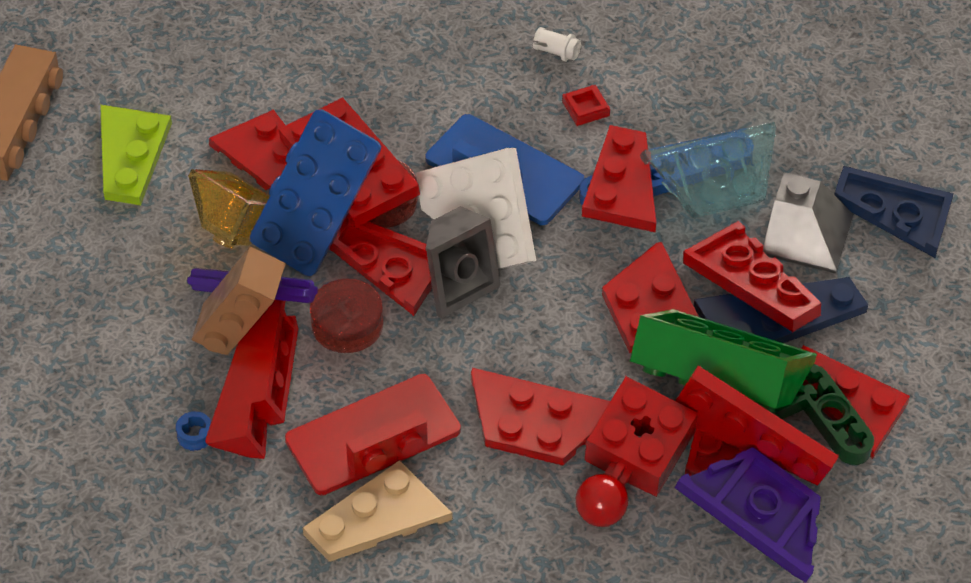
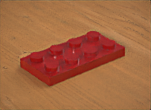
M343 97L320 108L377 140L381 145V151L346 216L354 228L420 195L419 184ZM313 112L279 128L280 139L289 150L299 141Z

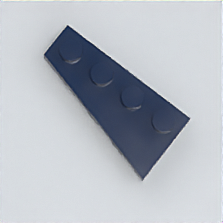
M850 277L803 283L821 302V316L794 332L733 294L694 299L693 304L700 318L780 343L792 341L867 313L868 303Z

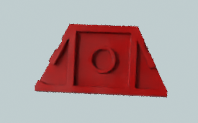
M662 242L654 244L602 287V296L631 354L640 315L674 309L699 317Z
M472 368L471 383L476 397V406L481 421L485 447L562 466L576 455V451L580 446L586 445L587 438L610 402L477 368Z

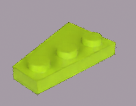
M100 104L104 198L110 201L141 205L172 125L171 115Z

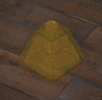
M191 169L188 177L201 227L214 234L213 240L224 247L233 249L235 245H250V234L270 195L232 172Z

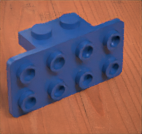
M325 110L314 111L299 141L289 150L286 157L287 164L282 174L274 180L268 193L270 197L250 234L251 243L306 276L316 274L381 151L380 143Z
M471 114L462 115L426 152V163L432 167H438L505 148H516L529 220L539 225L549 224L578 192L581 182L584 180L582 173Z

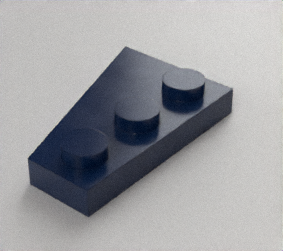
M843 166L834 195L851 213L936 258L954 193Z

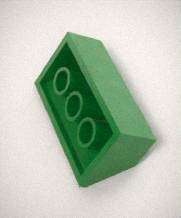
M671 309L640 315L630 362L642 365V371L650 375L665 377L667 373L679 377L678 383L684 386L697 366H700L768 411L775 412L777 408L791 405L814 365L817 354Z

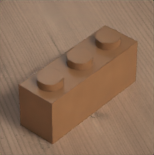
M250 246L203 303L191 340L203 345L209 351L228 355L275 300L286 263Z

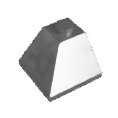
M784 172L774 200L763 252L771 258L776 257L779 260L836 274L853 214L821 181Z
M460 206L431 221L426 251L437 316L443 318L499 288L500 280L490 218Z

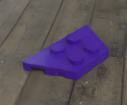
M755 448L738 453L731 460L723 459L709 465L707 470L695 475H683L674 487L676 490L793 576L805 583L808 581L814 571V566L811 563L813 547L817 540L818 528L815 522L819 515L821 496Z

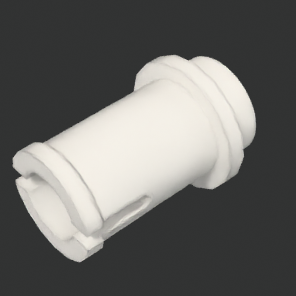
M539 27L534 36V41H539L538 43H533L535 50L561 56V60L565 62L568 59L574 61L578 57L581 40L576 39L574 34L566 36Z

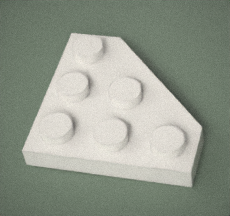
M505 148L415 173L416 182L419 184L421 210L431 218L436 219L461 206L491 219L498 269L536 261L516 148Z

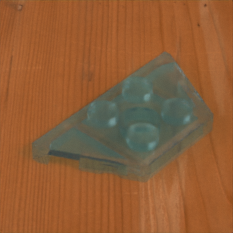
M775 122L647 149L640 154V157L645 165L650 163L664 179L661 183L671 194L679 198L681 206L692 218L760 203L766 199L776 125Z

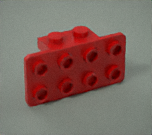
M419 374L288 431L285 434V443L315 493L323 496L392 466L399 460L403 461L457 437L461 433V425L430 377L426 374Z

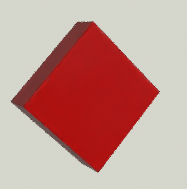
M596 85L562 95V102L576 126L610 116V107Z

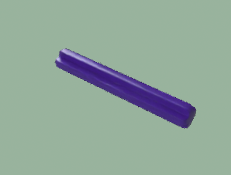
M194 268L191 270V275L187 277V283L195 291L213 292L229 271ZM281 277L275 300L311 303L314 301L315 295L318 294V287L314 286L312 280Z

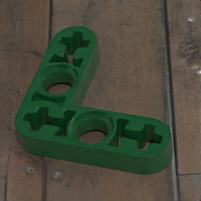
M814 364L805 379L810 384L805 386L802 384L791 405L777 408L775 412L771 413L783 420L804 410L842 462L849 465L865 463L869 459L874 445V436L871 430L828 372L821 366ZM817 383V389L815 390L811 384ZM828 407L836 408L842 413L843 418L836 421L829 420L822 415L821 411ZM848 438H849V439L851 440V442L854 443V444H858V443L861 442V443H862L861 448L859 449L856 445H850V446H848V445H847Z

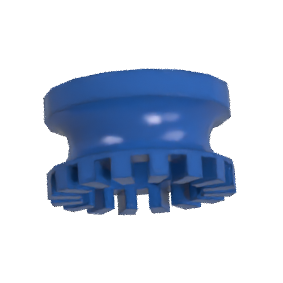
M191 411L182 415L176 422L179 445L190 451L206 448L208 444L205 442L211 424L210 418L198 411ZM190 427H202L199 429V435L189 436L186 433L190 432Z

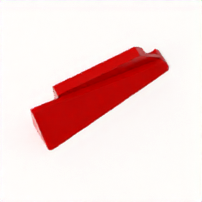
M274 300L238 342L205 439L209 446L249 458L265 459L267 423L272 426L282 424L285 421L299 329L296 316L286 315L285 313L286 301Z

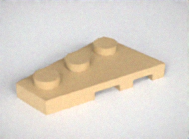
M399 460L304 526L303 535L330 562L375 547L378 542L401 534L404 537L416 533L419 528L434 523L439 525L451 521L452 512Z

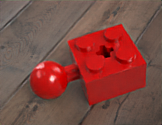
M625 376L586 440L584 461L605 472L604 474L588 477L577 490L575 503L582 519L596 527H608L620 521L628 508L629 500L625 488L626 483L657 497L695 433L698 412Z

